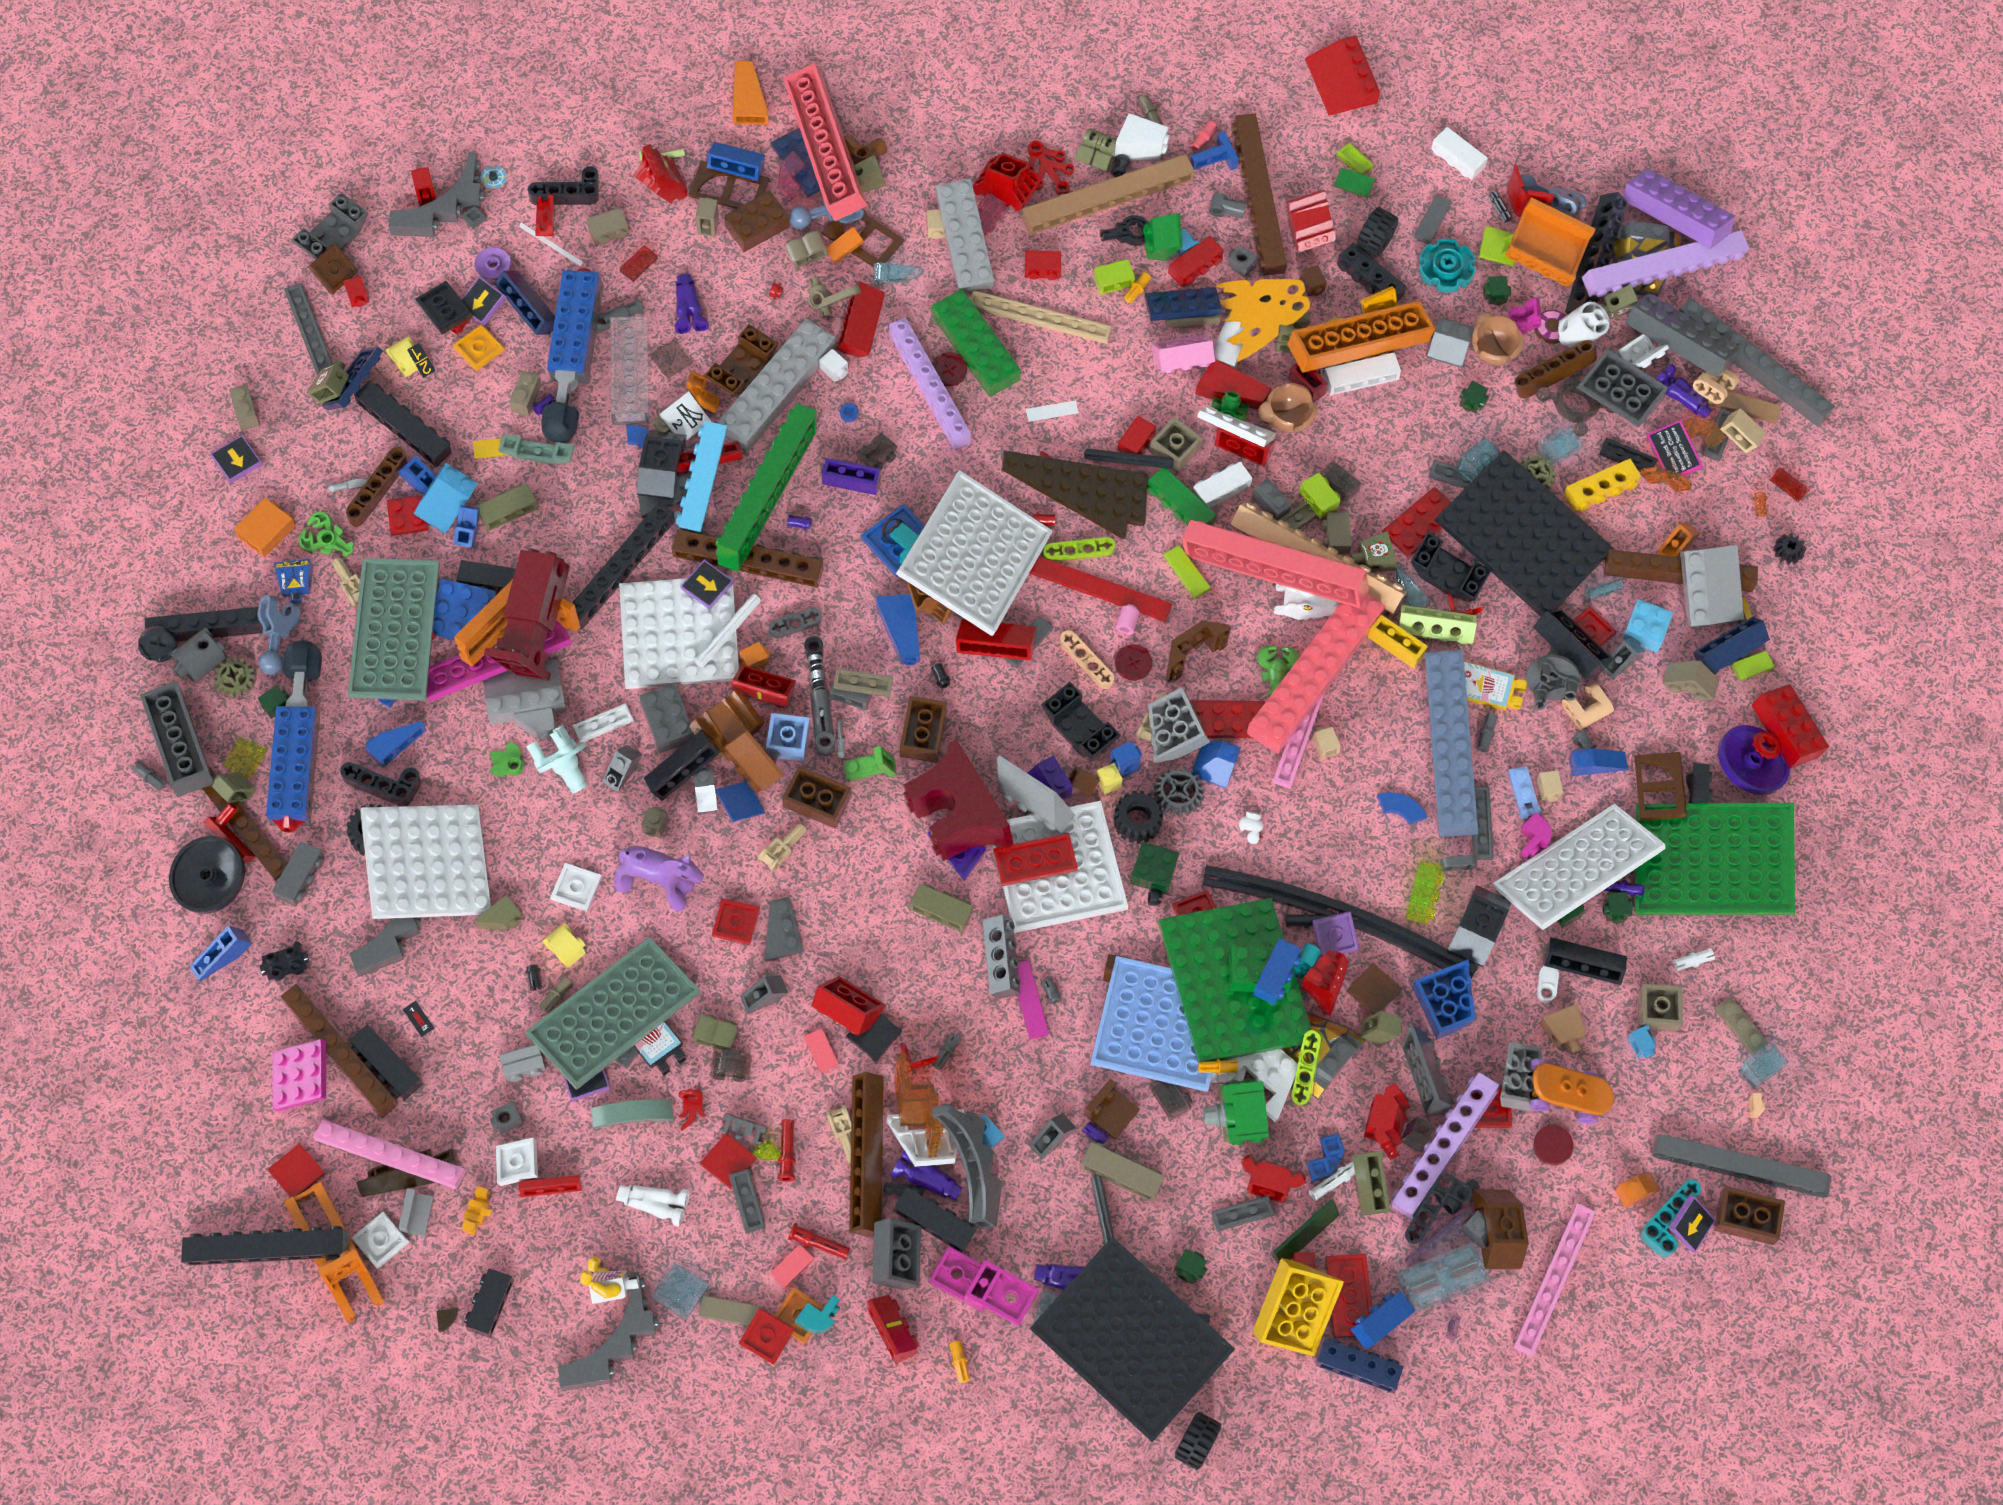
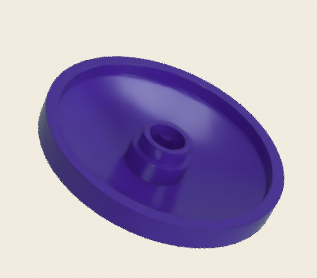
M1751 725L1733 727L1721 738L1718 745V758L1725 774L1739 788L1752 794L1769 795L1778 791L1788 780L1790 774L1788 764L1781 753L1775 759L1767 760L1766 757H1761L1759 752H1755L1756 748L1752 746L1754 742L1752 740L1758 732L1766 731Z

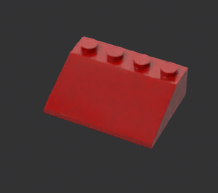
M1356 35L1340 39L1305 58L1328 116L1378 103L1380 90Z

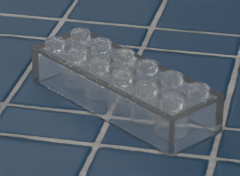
M647 316L610 317L613 425L650 424L649 326Z

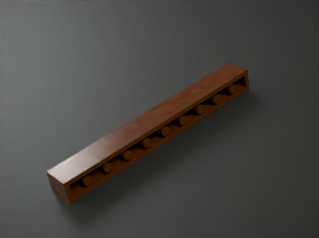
M1256 113L1235 115L1234 123H1231V130L1236 135L1234 145L1239 150L1237 157L1239 159L1238 163L1242 165L1240 168L1241 178L1245 180V183H1243L1244 193L1248 194L1246 204L1247 208L1251 209L1249 218L1250 223L1254 224L1252 233L1253 238L1257 239L1256 253L1260 254L1259 268L1263 269L1264 276L1284 274L1287 262Z

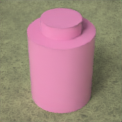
M1128 604L1122 607L1115 627L1118 632L1128 635L1134 633L1140 614L1136 606Z

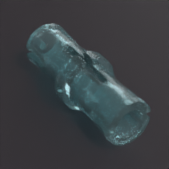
M1620 578L1607 583L1602 582L1596 587L1585 589V596L1588 601L1601 596L1607 597L1610 593L1623 590L1624 585Z

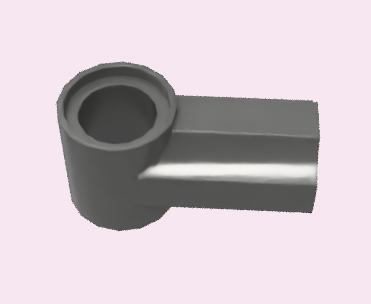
M1215 193L1212 196L1209 213L1217 217L1228 215L1243 219L1246 203L1228 199L1222 193Z

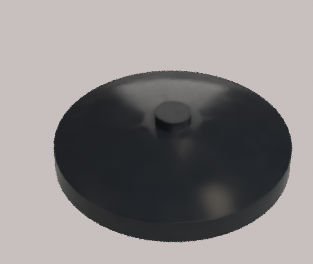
M216 836L197 838L186 844L178 852L171 864L169 872L171 893L182 907L191 912L210 914L220 911L228 906L239 894L245 879V863L240 851L229 841Z

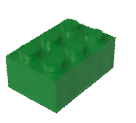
M1231 945L1228 954L1229 991L1254 992L1275 947ZM1292 979L1290 983H1285L1283 987L1286 989L1285 993H1289Z

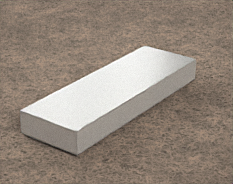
M625 703L574 724L573 728L579 741L586 742L634 722Z

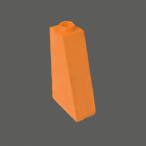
M735 61L733 124L769 125L768 110L753 61Z

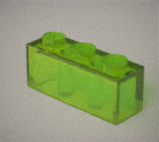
M1420 860L1405 916L1406 920L1428 925L1430 919L1434 920L1436 909L1433 908L1434 902L1439 900L1440 891L1437 889L1438 885L1443 883L1445 875L1441 873L1443 866Z

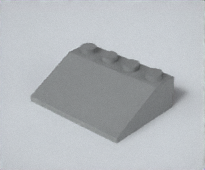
M1730 545L1680 551L1687 625L1692 627L1744 620L1738 546Z
M558 660L545 662V670L551 673L549 681L514 675L508 670L483 680L490 725L515 721L514 714L552 708L553 714L566 712Z
M999 755L997 757L998 786L1003 793L1002 797L1010 803L1012 801L1016 802V806L1023 812L1027 810L1031 812L1030 816L1036 821L1040 822V820H1043L1045 822L1044 825L1051 831L1056 829L1062 833L1075 816L1074 812L1055 791Z

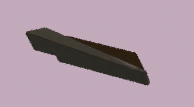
M431 1149L418 1152L458 1166L453 1149L433 1156ZM385 1164L372 1168L367 1172L368 1178L356 1182L362 1197L437 1183Z

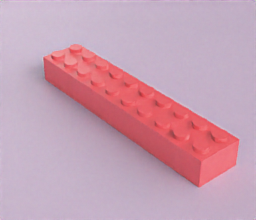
M813 63L784 77L783 80L828 212L837 221L866 207L867 203L822 73L816 64Z
M1190 520L1182 537L1185 553L1190 559L1350 606L1361 608L1369 591L1366 570L1361 567H1352L1340 561L1328 560L1323 556L1311 555L1306 551L1293 550L1289 546L1283 547L1271 541H1262L1254 536L1248 537L1237 531H1228L1219 526H1210L1202 521Z
M1368 594L1361 608L1340 603L1250 722L1247 734L1279 754L1368 636L1372 625L1380 615H1383L1385 605Z

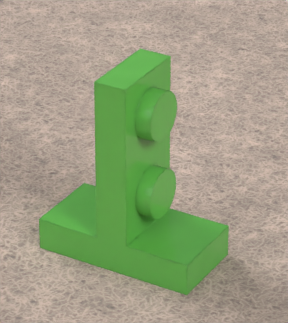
M882 746L874 747V754L844 762L845 776L848 782L885 773L889 777L897 776L895 758Z

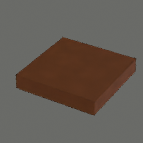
M336 243L329 246L307 266L331 295L344 285V280L351 279L358 272Z
M1372 963L1346 992L1373 1015L1381 1010L1383 1011L1403 988L1377 965Z

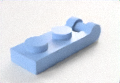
M1527 766L1509 769L1508 776L1521 819H1527L1528 816H1532L1535 812L1541 816V808L1538 805ZM1525 805H1531V808L1527 809Z

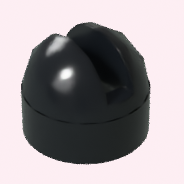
M1149 890L1148 905H1159L1162 900H1159V898L1163 897L1162 894L1156 890Z

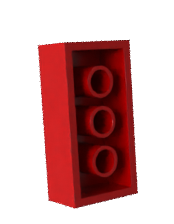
M1791 684L1761 694L1751 705L1767 732L1778 739L1781 745V755L1789 768L1815 760L1829 748L1828 743Z

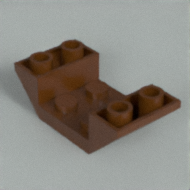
M748 324L738 336V345L720 365L715 362L705 373L704 377L732 396L742 394L772 359L778 342Z
M1202 620L1173 639L1165 680L1167 682L1172 679L1175 681L1183 675L1186 656L1193 648L1196 650L1205 643L1212 652L1223 650L1228 645L1230 625Z
M1473 1189L1475 1210H1484L1489 1246L1481 1249L1484 1269H1522L1529 1244L1523 1204L1510 1190Z

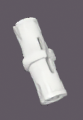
M1708 948L1697 953L1691 952L1688 956L1674 959L1673 963H1676L1674 967L1677 972L1692 966L1694 968L1698 967L1701 963L1715 959V956H1712L1714 955L1713 950Z

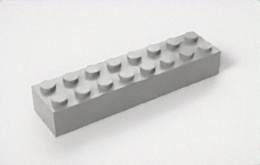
M805 319L718 421V424L727 426L726 438L732 442L738 441L740 447L749 451L820 367L819 360L830 350H835L836 337L808 319Z

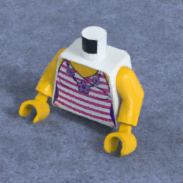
M595 1256L589 1260L587 1268L589 1271L598 1273H595L593 1276L591 1272L584 1270L580 1277L581 1283L590 1287L592 1304L625 1298L630 1289H638L640 1287L638 1276L628 1277L626 1270L609 1271L605 1267L601 1268L599 1267L601 1259Z

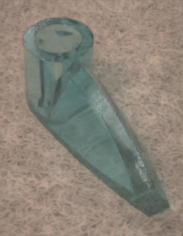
M877 262L874 263L873 282L887 284L909 281L923 275L924 269Z
M1397 566L1394 569L1395 581L1404 587L1403 590L1407 591L1403 599L1405 605L1428 608L1430 606L1428 597Z

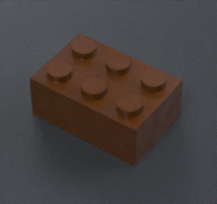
M770 190L724 215L726 229L743 252L750 250L790 227L788 214Z
M909 696L900 744V757L938 763L947 714V702Z
M798 766L783 795L782 803L786 809L836 829L852 797L851 787Z
M1725 1186L1719 1196L1714 1231L1774 1245L1780 1239L1785 1200Z

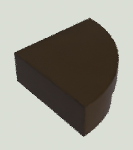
M458 1308L437 1311L439 1333L449 1329L458 1316Z

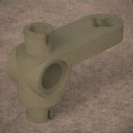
M819 276L808 280L811 286L808 289L809 304L815 308V311L819 310L821 318L832 315L829 306L861 293L859 285L832 295L827 290L826 285L821 284Z

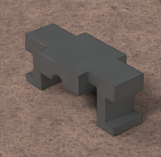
M729 1113L724 1114L723 1120H726V1124L719 1131L729 1133L732 1121H734L731 1130L737 1132L736 1139L742 1140L744 1134L751 1136L752 1131L757 1129L753 1143L763 1144L760 1138L762 1133L767 1132V1126ZM743 1125L745 1126L744 1131L740 1129V1127Z

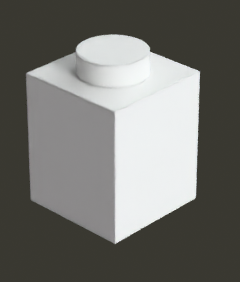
M833 349L819 360L820 369L834 382L839 378L843 379L848 373V362Z

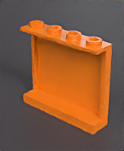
M1531 197L1523 210L1505 257L1542 274L1544 277L1553 279L1561 285L1570 287L1576 279L1575 274L1587 244L1595 232V228Z

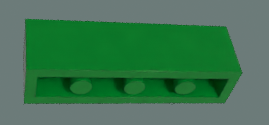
M1161 468L1148 480V492L1153 497L1156 496L1161 500V504L1166 509L1169 508L1179 521H1183L1187 526L1190 520L1202 521L1210 526L1215 523L1216 514L1166 468Z

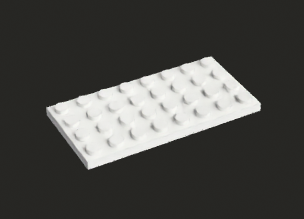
M1613 804L1494 882V889L1544 930L1663 851L1665 843L1620 807Z

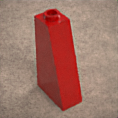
M1215 359V362L1209 365L1197 384L1195 394L1210 399L1214 397L1222 399L1226 392H1236L1240 395V403L1249 405V408L1259 410L1261 404L1267 401L1272 388Z

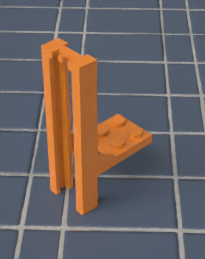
M513 579L454 636L455 642L458 645L457 649L461 650L459 652L461 660L472 667L484 656L486 647L492 648L496 644L497 638L504 636L508 618L503 615ZM562 597L556 621L561 623L564 628L576 632L580 628L575 605Z
M321 1181L303 1193L284 1201L297 1228L302 1229V1231H310V1228L298 1207V1201L309 1198L308 1196L311 1194L317 1196L331 1225L341 1226L346 1230ZM350 1235L349 1250L340 1254L338 1259L334 1261H327L326 1258L314 1259L319 1268L317 1270L321 1278L331 1291L347 1323L355 1320V1314L338 1283L339 1280L357 1272L373 1304L379 1307L385 1303Z

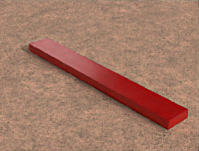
M1039 556L1029 572L1031 575L1121 607L1128 604L1134 605L1141 614L1166 622L1172 607V603Z

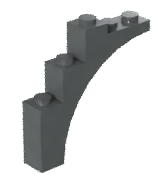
M469 152L467 164L461 176L439 198L420 207L390 211L388 225L390 234L395 236L434 237L435 230L438 231V222L458 221V216H461L462 213L461 207L471 208L476 205L478 208H481V201L485 200V192L481 190L479 175H477V171L481 169V161L477 159V154Z
M418 917L391 918L388 925L376 938L365 946L349 953L358 977L404 960L402 953L405 950L401 941L420 934L418 927H421Z
M950 1104L933 1107L932 1116L949 1132L963 1161L969 1189V1222L979 1229L997 1227L1002 1181L991 1173L994 1151L982 1143L985 1121L973 1112H968L965 1115Z
M639 1271L630 1273L631 1277L638 1276L640 1287L638 1289H631L627 1309L613 1335L590 1355L576 1362L558 1366L559 1382L562 1391L611 1384V1377H615L613 1364L609 1365V1363L634 1359L633 1353L637 1352L636 1341L631 1339L656 1335L655 1329L659 1328L658 1317L653 1316L652 1310L644 1311L648 1310L647 1297L643 1298L642 1290H645L646 1287L644 1277L640 1278Z

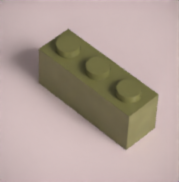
M526 483L518 485L506 493L502 492L490 500H484L476 505V508H480L479 517L488 532L537 510L538 506L533 493Z
M919 883L910 901L911 911L960 932H964L973 913V906L968 901L955 899L947 892L941 893L936 891L933 886L928 884L922 885Z
M1381 1151L1352 1155L1361 1214L1373 1215L1390 1212Z

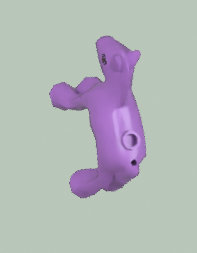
M634 846L619 852L618 859L622 864L617 867V873L614 876V886L621 893L628 892L633 886L634 877L660 884L666 891L670 908L679 912L687 906L685 895L694 889V883L699 884L703 880L704 874L690 860L691 856L689 855L674 859L659 851L642 846Z

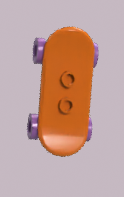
M1534 1059L1531 1061V1069L1534 1070L1533 1085L1535 1089L1532 1092V1096L1538 1097V1099L1530 1101L1531 1110L1547 1111L1550 1109L1551 1103L1579 1111L1581 1113L1577 1114L1578 1122L1593 1124L1598 1121V1115L1605 1114L1611 1109L1614 1102V1093L1611 1086L1604 1079L1598 1077V1074L1579 1072L1551 1064V1061L1546 1059Z

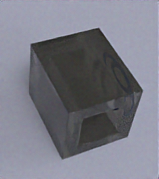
M1417 1116L1406 1125L1400 1141L1418 1151L1429 1142L1434 1126Z

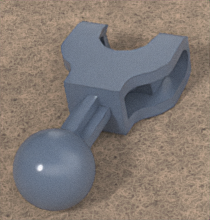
M1521 175L1524 184L1523 189L1526 193L1528 190L1555 194L1551 207L1572 216L1586 206L1587 199L1581 193L1557 186L1548 189L1538 185L1532 175ZM1574 198H1578L1581 201L1580 206H1578V202Z
M824 199L823 206L810 210L803 206H797L789 213V222L796 229H804L810 225L812 219L827 215L829 222L834 221V219L828 212ZM862 208L837 221L846 224L857 221L863 217L864 210Z
M265 595L260 600L257 615L263 626L262 634L268 635L270 638L268 651L263 653L259 659V667L265 674L275 675L283 668V657L279 654L281 638L289 637L290 630L299 623L300 607L294 603L286 604L280 614L278 600L273 596Z

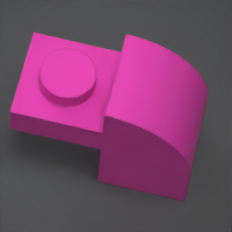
M1536 812L1522 827L1521 833L1529 838L1530 841L1522 849L1520 855L1525 859L1530 855L1534 857L1540 848L1542 850L1546 849L1551 840L1552 831L1549 823Z

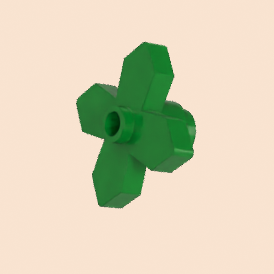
M1231 391L1226 392L1222 399L1214 397L1211 406L1218 412L1228 414L1242 421H1246L1249 405L1240 403V395Z

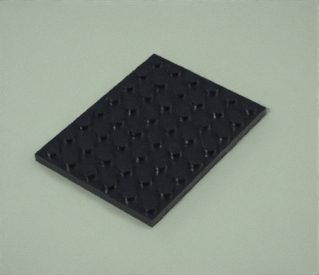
M1505 450L1434 520L1541 617L1546 611L1558 608L1606 558L1609 549H1614Z
M1113 1236L1029 1328L1151 1442L1159 1436L1235 1350L1230 1343Z

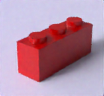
M1209 236L1170 263L1168 274L1181 288L1185 285H1190L1195 281L1196 277L1205 275L1209 268L1213 265L1217 266L1222 262L1224 249Z

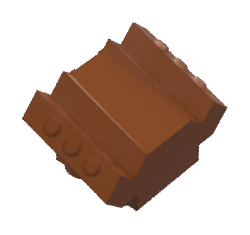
M907 582L915 611L929 613L944 625L949 619L952 610Z
M741 689L734 690L729 697L723 698L716 706L705 711L700 718L694 719L689 727L694 734L702 729L714 739L721 752L713 758V760L723 757V751L720 747L736 733L748 731L753 737V734L763 726L764 721Z

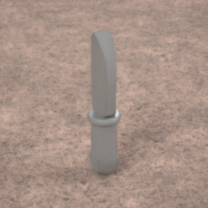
M356 478L341 483H332L328 486V491L335 492L364 486L368 479Z
M842 718L837 719L838 758L843 759L845 757V739L843 738Z

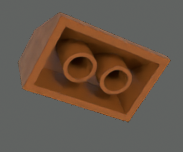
M748 731L736 733L720 747L724 758L729 762L732 761L736 766L734 767L736 772L748 780L747 784L753 791H763L784 776L783 772Z

